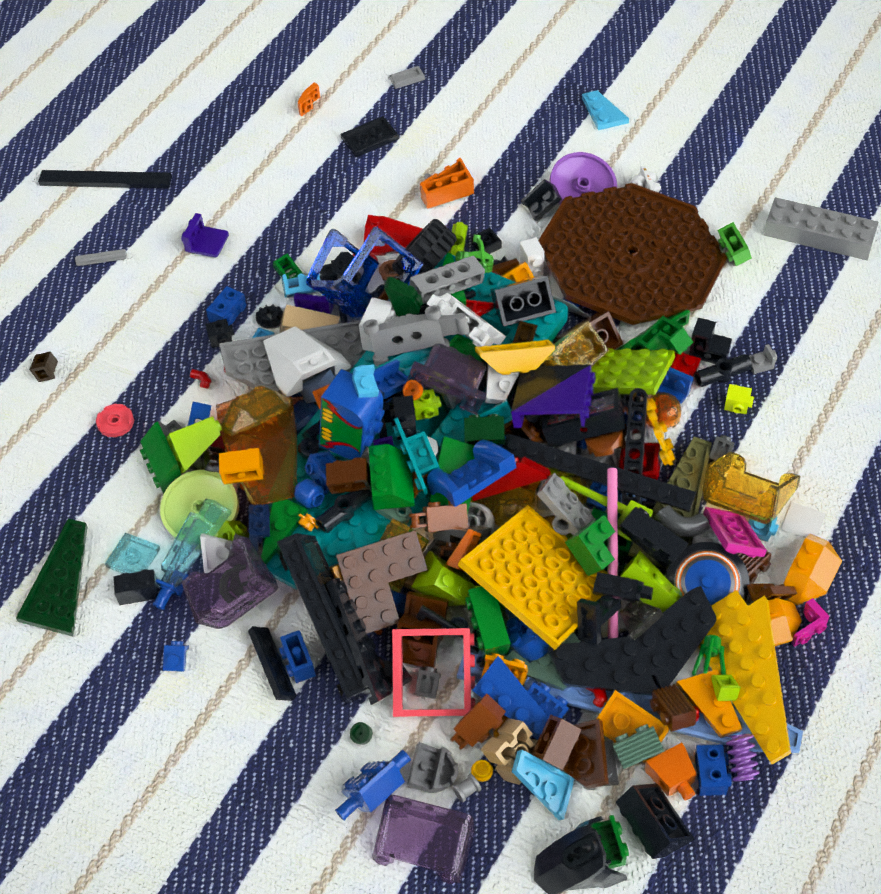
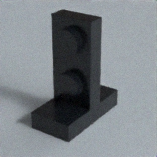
M608 595L601 596L596 602L583 598L578 600V640L598 645L601 642V625L621 608V600Z

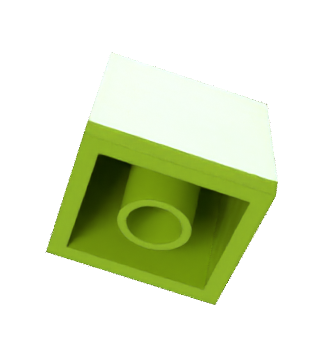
M213 416L168 434L166 440L176 458L181 474L185 473L220 436L221 425L218 420H214Z
M428 551L425 557L428 570L418 573L412 588L425 595L449 599L448 606L466 605L465 597L468 595V590L475 588L473 582L463 571L447 566L446 560Z

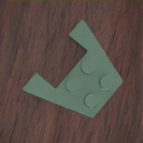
M573 632L562 644L580 641ZM514 650L505 658L510 661L512 659L524 661L529 670L527 676L536 679L538 682L561 691L567 687L561 682L548 652L531 663L518 655Z

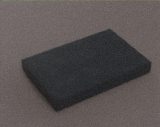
M384 116L340 134L341 139L355 157H359L399 139L398 133Z

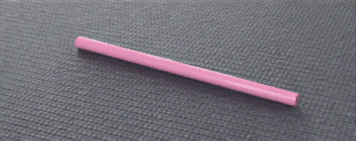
M608 468L607 520L616 532L607 538V548L615 559L607 566V574L618 576L617 469ZM618 611L608 619V639L618 638Z

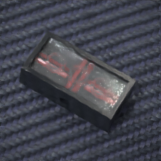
M618 388L591 395L589 418H586L585 426H581L580 414H543L542 431L550 447L562 446L566 443L578 442L586 438L598 437L602 434L625 429V405Z

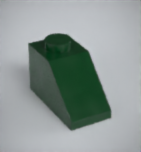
M387 277L384 289L396 315L400 317L406 316V314H419L423 300L421 295L417 293L416 288L393 277Z

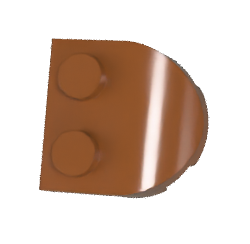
M625 424V429L618 432L586 438L585 442L589 455L594 453L595 457H602L613 454L616 448L624 449L626 447L627 425Z

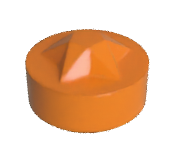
M409 380L404 384V396H413V401L422 396L423 386L418 381Z

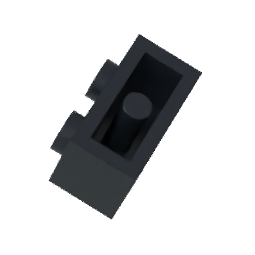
M413 396L394 397V409H390L392 426L396 425L394 419L398 417L406 438L416 435Z
M144 569L140 572L122 573L113 576L114 594L119 606L156 599L159 593V585L155 582L157 576L154 569Z

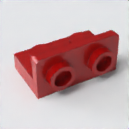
M675 352V358L670 367L695 377L694 374L700 366L701 358L685 354L684 352L681 355Z

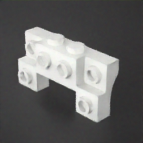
M449 293L442 296L433 294L426 303L429 306H439L441 315L465 313L469 326V333L465 334V336L473 340L472 343L477 347L492 346L493 343L500 345L506 337Z

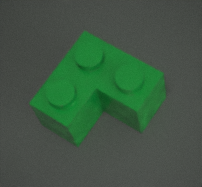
M662 316L636 340L642 349H649L650 351L671 349L679 355L686 351L693 343L682 326L665 316Z
M605 515L589 522L565 541V544L587 576L603 570L615 560L603 543L616 532Z

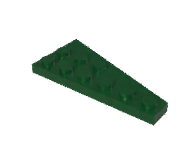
M68 518L16 617L18 622L74 636L88 529L85 522Z

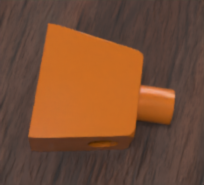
M682 742L646 761L645 772L659 785L667 796L679 792L686 801L695 795L690 785L695 782L696 771Z

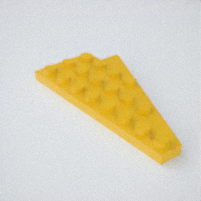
M736 590L711 605L716 615V622L707 635H716L722 639L721 646L725 647L726 675H732L741 687L737 700L732 702L770 763L774 764L791 754L769 604L764 595L747 606ZM704 639L702 640V642H701L700 645L698 646L699 649H700V647H701V644H704ZM717 654L716 657L710 658L709 665L712 670L717 669L719 675H721L719 654Z

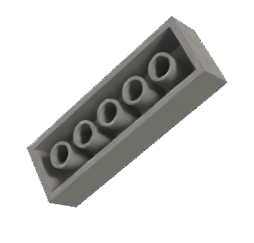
M775 197L766 220L764 236L868 261L879 221Z

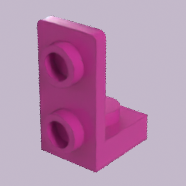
M813 598L806 602L803 611L806 619L812 623L794 635L791 643L794 647L800 643L802 645L811 639L812 635L815 633L820 634L827 628L829 615Z

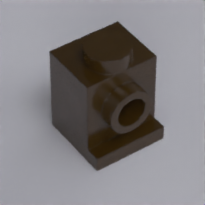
M51 351L36 354L29 370L38 382L55 379L54 371L58 361Z

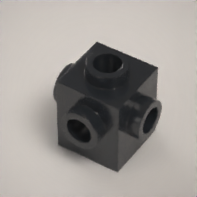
M227 319L205 324L212 348L219 347V343L231 342V336L235 335L233 327L228 325Z

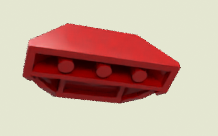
M515 456L517 468L473 495V501L548 479L551 472L548 468L526 457L518 458Z

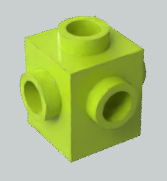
M434 389L423 390L422 396L413 401L416 420L438 416V408L441 407L440 398L435 396Z
M225 520L217 532L218 538L233 541L235 534L249 538L247 527L240 521Z

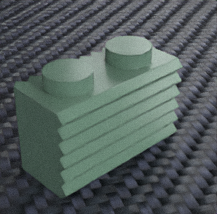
M648 724L635 729L637 733L630 737L625 733L615 738L616 743L613 744V747L623 769L664 752L654 726L649 728Z

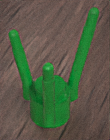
M716 635L705 636L704 644H701L692 675H696L704 654L706 655L704 674L708 672L710 658L716 657L719 654L721 675H726L725 647L721 646L722 639Z

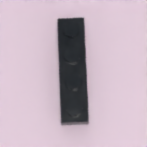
M252 626L248 633L275 699L292 701L297 695L269 628Z

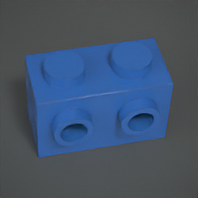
M226 286L206 309L209 322L227 319L228 325L232 324L240 312H243L246 308L245 296L243 293Z
M300 630L281 636L282 647L279 648L282 659H287L288 665L285 666L289 677L293 676L296 683L315 677L314 666Z
M723 744L696 745L694 756L699 796L726 795L728 787L732 786L731 774L727 773L726 766L729 765V757L727 752H724Z

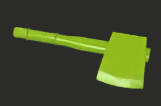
M561 476V479L568 488L607 507V496ZM633 500L630 501L628 506L618 502V513L622 514L618 519V526L635 507L643 508L650 517L653 510ZM618 529V535L632 541Z

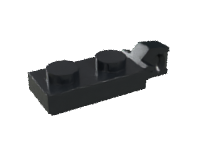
M597 572L593 594L599 596L608 595L615 599L635 602L640 601V598L652 600L653 588L645 586L644 582Z

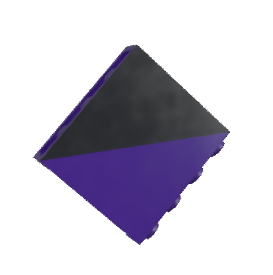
M591 365L539 366L536 370L521 373L511 410L514 428H522L524 415L580 414L581 426H585L586 418H589L591 395L594 392L593 384L596 381L595 372H592Z

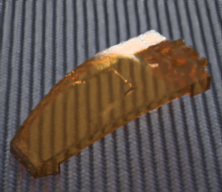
M256 391L254 394H243L236 396L235 399L217 404V419L221 425L222 430L220 433L226 452L259 448L263 459V479L241 482L247 499L253 505H263L293 498L295 486L298 482L297 427L292 397L286 398L284 395L271 397L263 392Z

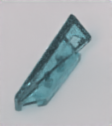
M205 499L199 514L189 513L161 564V570L165 573L161 581L169 583L175 588L178 586L202 553L201 533L215 536L231 514V510L215 500Z

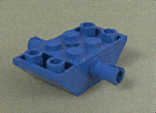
M402 749L389 761H373L372 763L369 761L360 769L362 772L360 775L352 776L343 784L345 788L341 792L348 799L335 809L337 815L345 821L357 808L361 812L371 813L405 782L399 770L411 761L410 756Z

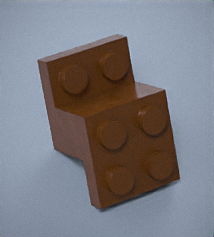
M409 591L406 596L405 611L398 621L397 629H445L427 617L423 621H419L416 619V615L420 607L424 605L446 619L449 599ZM444 635L402 636L403 663L434 668L438 646L443 640Z

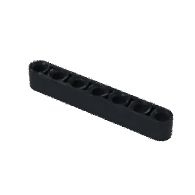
M635 388L629 395L624 470L636 471L643 475L648 400L645 390ZM638 396L644 398L641 402H635L634 399ZM635 415L642 416L640 421H634L632 418ZM633 434L641 435V438L638 440L631 439ZM633 452H637L640 454V456L637 459H631L629 457L630 454ZM622 491V504L628 506L631 500L641 504V497L635 496L631 498L627 496L626 492Z

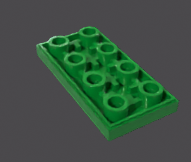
M444 436L437 460L440 469L451 474L452 471L473 460L474 445ZM440 493L430 494L429 502L440 501L441 505L448 504L449 501ZM471 497L466 501L462 502L467 504V515L469 511Z

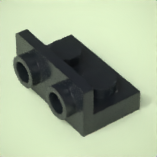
M544 179L521 200V203L528 207L532 218L538 221L562 198L556 186Z

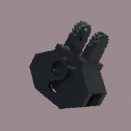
M341 252L335 260H331V264L320 265L318 268L320 281L323 283L334 282V285H336L338 280H343L345 289L352 290L359 282L356 259L349 252Z

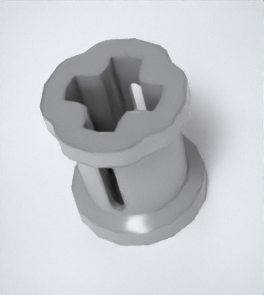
M471 773L467 775V779L458 785L454 784L452 786L455 795L462 803L475 791H481L479 782Z

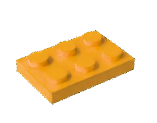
M616 690L597 717V719L599 718L603 721L604 736L613 740L614 743H616V737L625 733L630 737L637 733L635 729L648 724L649 728L654 726L660 742L663 741L670 730L659 719ZM652 757L643 760L642 762L646 764V761L651 759Z

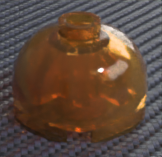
M658 392L650 396L649 399L653 398L657 407L655 412L658 417V423L664 421V425L667 428L676 427L680 422L682 414L681 404L678 399L667 392ZM647 415V424L654 428Z

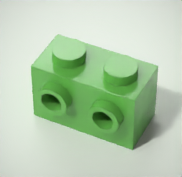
M734 222L718 230L720 236L718 242L722 249L726 248L727 252L725 254L729 262L733 261L735 266H738L752 259L750 250Z

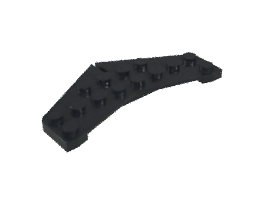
M699 586L691 589L635 636L602 639L598 645L588 642L561 644L556 650L550 647L547 649V652L561 682L566 686L607 691L616 690L617 692L652 696V691L654 689L657 690L652 677L654 676L660 689L666 686L669 687L715 624L716 615L702 587Z

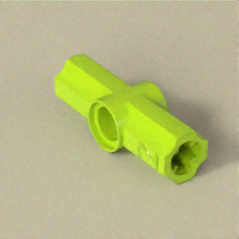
M457 222L452 227V232L456 235L457 241L448 253H452L454 256H456L458 251H464L468 226L463 222Z

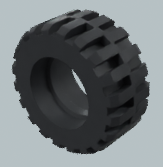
M433 219L393 262V270L399 276L408 268L415 266L420 268L418 275L432 270L457 241L456 235L439 219Z

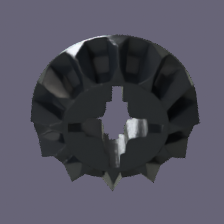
M274 304L271 306L265 305L264 308L259 307V311L256 312V322L263 328H274L281 324L283 311L280 306L275 307ZM268 313H271V319L267 316Z

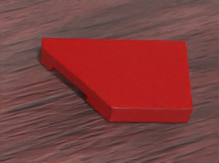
M466 299V306L478 316H482L494 309V303Z

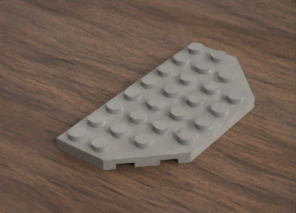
M361 320L302 330L341 353L351 365V368L345 370L347 372L354 367L366 352V350L362 349L359 329ZM277 334L219 343L226 375L271 397L284 395L276 386L263 340ZM321 372L304 379L303 383L320 374Z

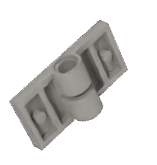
M555 473L548 477L537 493L538 497L556 516L552 526L558 534L566 535L571 533L574 535L589 522L595 520L590 510L584 507L578 500L577 495L571 492L565 485V482Z

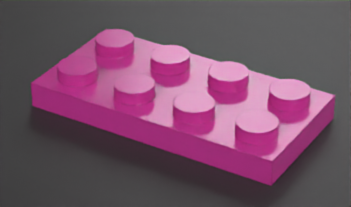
M705 507L703 515L708 519L711 528L728 553H743L753 558L765 556L766 548L742 513Z

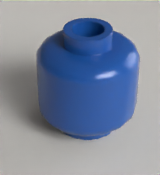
M305 479L295 486L294 497L297 502L306 508H315L324 501V489L313 480Z

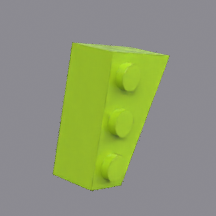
M641 551L630 560L620 574V577L644 582L645 586L653 588L652 600L640 598V600L658 616L683 597L682 592L673 586Z

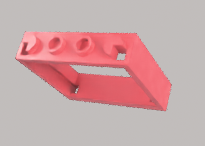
M470 628L392 629L393 717L465 716L475 706V698H471V689L475 687V676H471V667H475V654L470 653V646H474L475 641L474 633H470ZM463 635L464 709L403 710L402 636Z

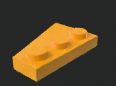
M717 669L709 671L707 674L702 673L676 682L678 688L684 691L689 697L688 700L704 715L703 718L720 738L741 732L742 727L731 701H718L715 696L711 676L719 675Z

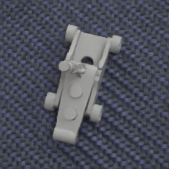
M436 305L427 307L425 314L421 315L406 314V316H396L392 320L379 325L377 320L374 319L363 323L364 332L369 335L375 353L373 355L375 366L388 361V356L433 346L437 353H444L450 349L449 341L444 336L454 334L465 335L469 333L465 313L441 315L440 308ZM401 336L403 340L394 343L392 338Z

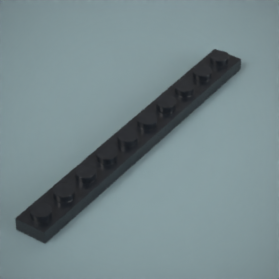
M507 434L505 444L502 447L514 454V457H526L544 467L607 486V469L616 468L617 490L667 506L670 505L673 508L689 513L696 496L694 491L515 435Z

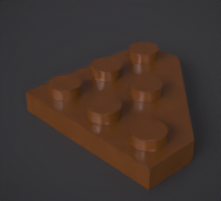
M598 718L575 724L574 726L582 730L563 771L588 789L608 785L603 721Z

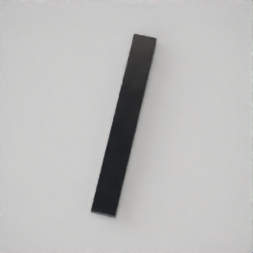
M42 170L38 182L40 186L169 189L172 174L164 172Z

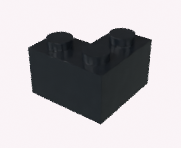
M698 318L691 339L693 343L690 345L689 355L701 358V361L716 364L719 359L728 358L732 338L714 334L716 322Z

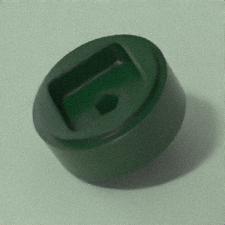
M355 723L350 729V738L356 744L365 745L372 738V729L366 723Z

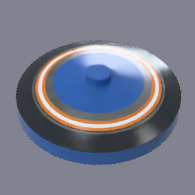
M699 542L685 547L677 559L669 565L666 573V578L682 592L683 596L691 589L701 586L710 605L715 604L736 590L745 602L749 594L747 585L750 584L744 562L737 554L728 553L722 544Z

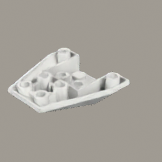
M296 326L263 340L276 386L286 398L302 391L303 380L328 368L331 369L334 375H337L341 369L347 370L351 368V365L341 353Z

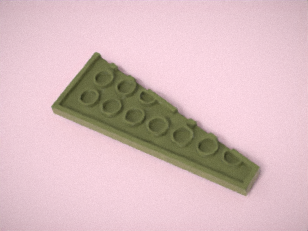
M693 437L667 482L696 492L690 513L672 507L676 513L683 517H691L698 514L712 445L711 442L697 437ZM656 502L652 509L651 517L656 520L654 516L667 505ZM679 536L689 543L687 546L692 545L693 537ZM632 544L627 556L634 557L641 551L653 565L664 568L637 544Z

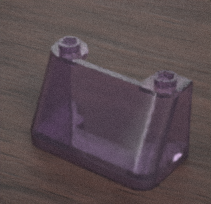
M243 537L236 539L230 547L233 553L231 557L208 574L192 572L181 582L197 624L215 629L225 628L278 590L279 587L275 577L250 540Z
M390 795L383 807L372 858L377 864L382 866H388L394 860L428 868L437 871L443 882L449 884L454 882L460 883L475 833L474 819L463 812L398 795Z

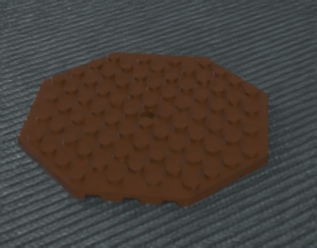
M633 183L625 184V187L621 188L616 186L605 188L602 192L598 193L594 191L582 193L579 197H565L538 240L544 250V260L566 300L600 313L609 311L612 318L631 325L657 320L662 316H674L683 310L691 312L702 309L727 260L726 254L722 253L719 248L718 241L708 231L709 227L705 220L700 218L696 206Z

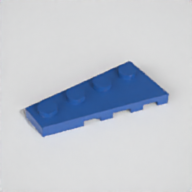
M497 656L472 691L481 698L487 693L506 711L504 714L506 717L523 721L532 732L531 736L538 740L549 717L501 658Z

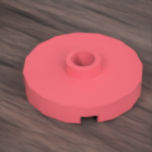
M123 404L108 405L96 417L98 430L107 437L123 436L130 431L134 424L132 411Z

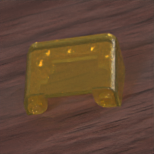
M729 452L707 464L703 497L712 505L757 522L768 524L776 519L798 489L801 476L787 472L780 477L779 483L746 472L744 457L737 453Z

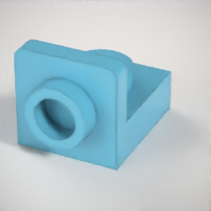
M360 365L354 368L352 381L359 398L377 397L379 394L374 378V365Z
M751 514L748 521L758 538L768 542L771 535H776L779 527L776 524L778 518L776 516H773L770 521Z

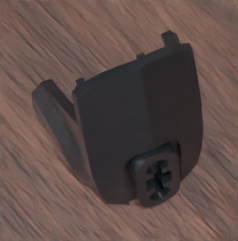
M602 816L579 824L573 831L552 843L536 856L534 881L546 893L560 894L568 890L596 887L608 888L627 880L626 874L608 867L612 862L611 860H606V852L600 840L601 835H598V832L591 827L602 821Z

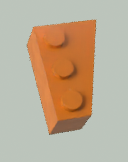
M461 157L452 166L444 167V171L441 173H435L420 183L421 199L426 208L429 209L474 194V179Z

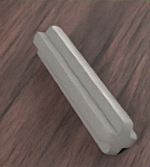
M125 249L79 255L75 257V263L77 266L124 260L127 259V253Z

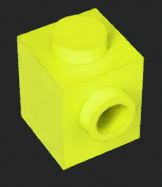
M729 384L724 410L747 415L748 407L752 408L754 397L751 396L752 388Z

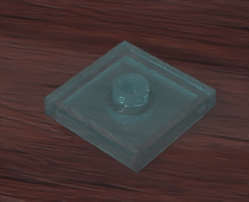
M124 533L105 565L107 568L120 573L140 572L149 568L160 551V546Z

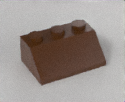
M609 311L598 312L555 337L562 353L574 365H589L598 359L602 350L608 348L615 350L624 344Z

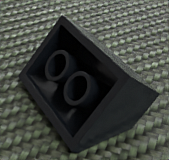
M539 276L490 289L494 308L503 327L556 312L548 276Z
M657 783L632 785L616 801L621 815L627 819L632 827V832L640 839L645 852L652 859L666 857L694 840V837Z

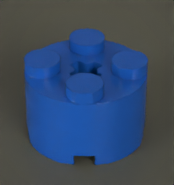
M512 617L507 621L506 630L510 646L518 655L526 658L528 661H534L546 655L549 645L517 617Z

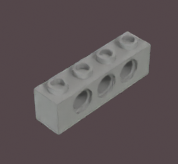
M474 256L410 277L409 285L416 288L417 293L422 297L423 304H425L433 294L436 296H442L446 293L453 294L483 283L485 269Z

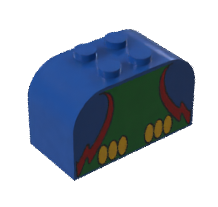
M341 369L321 396L319 446L347 459L360 458L367 447L371 446L375 435L379 434L383 427V422H381L385 412L383 410V395L379 390L377 397L359 398L352 381L353 374Z

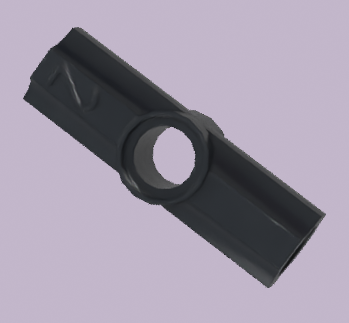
M748 354L732 359L721 358L715 365L696 371L694 374L696 383L699 387H704L715 382H728L731 376L751 370V359Z
M370 489L351 491L346 495L338 496L335 499V504L315 519L319 528L324 533H328L342 521L352 519L354 512L372 498V492Z

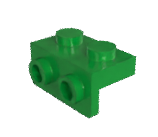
M610 815L607 821L598 822L591 827L598 832V835H601L600 840L606 852V860H611L612 862L608 867L612 869L626 865L629 850L626 842L622 843L620 837L622 835L620 822L615 821L614 815Z

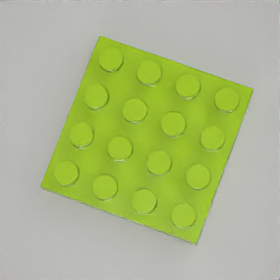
M612 348L602 350L591 368L596 376L595 384H593V394L618 388L620 394H630L633 389L641 388L645 390L647 395H655L675 358L674 350H614Z

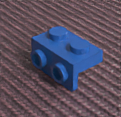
M397 359L374 371V378L378 389L383 395V399L403 390L404 384L412 380L399 371L400 361Z

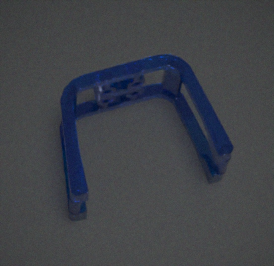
M373 227L360 250L351 244L348 238L338 230L331 229L310 269L306 284L311 289L317 290L324 295L326 301L340 307L339 310L344 314H347L354 320H362L372 298L365 290L379 265V262L369 255L374 246H384L386 243L403 256L401 263L405 274L401 281L408 285L410 277L418 274L423 266V262L378 227ZM332 247H345L355 255L344 274L338 280H317ZM362 265L364 271L358 284H355L351 280Z

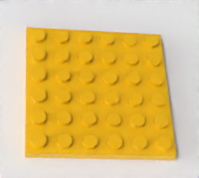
M529 505L524 507L458 563L462 570L554 650L578 628L577 601L583 598L596 602L601 597L593 594L597 573L587 576L565 544L568 538L558 534L553 529V526ZM604 569L599 571L600 573L607 574V571Z

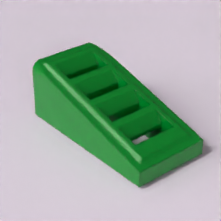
M288 253L273 262V268L281 277L286 274L287 279H290L289 276L296 273V275L291 277L296 278L302 273Z

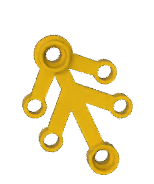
M647 398V415L662 448L659 451L660 458L665 466L668 464L671 466L673 465V460H675L671 450L674 448L670 437L664 440V433L668 431L664 421L658 423L655 401L653 398Z

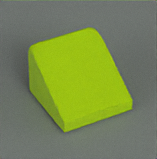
M732 675L711 676L715 696L718 701L737 700L741 687Z

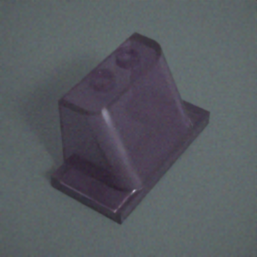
M434 344L424 365L415 361L407 381H418L423 386V390L426 384H429L462 399L459 407L477 415L487 393L478 390L487 369L485 364L476 360L471 355L462 354L457 349L442 344Z

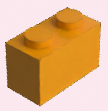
M259 448L219 453V473L223 484L263 479V459Z

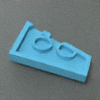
M598 90L582 94V100L598 130L629 123V118Z
M524 750L517 751L512 773L558 820H564L574 778Z

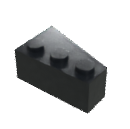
M633 508L618 526V529L664 568L672 564L689 544L664 527L660 522L650 517L643 508Z

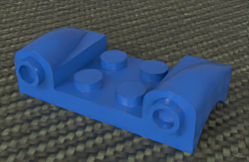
M481 440L473 448L474 459L468 461L467 464L452 471L451 474L444 472L440 468H436L429 473L427 483L430 494L440 493L456 507L517 468L514 454L493 442Z

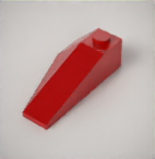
M368 215L364 230L363 254L383 256L387 252L396 251V253H401L423 228L385 216Z

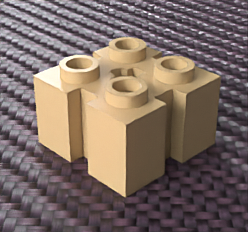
M508 718L497 730L499 736L497 738L491 737L480 750L489 762L497 764L495 769L504 781L520 785L522 782L512 773L517 751L524 750L532 754L538 740L530 739L532 732L523 721Z

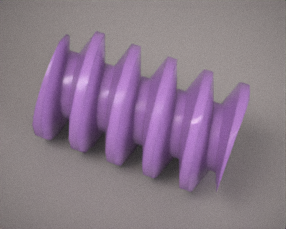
M753 734L727 736L732 739L726 742V745L733 747V749L727 751V754L734 755V758L729 760V763L736 765V767L730 769V772L737 774L736 777L732 778V781L756 779L754 776L759 774V770L752 769V767L758 765V762L751 760V758L757 754L756 752L749 751V749L755 747V744L748 742L749 739L754 737Z

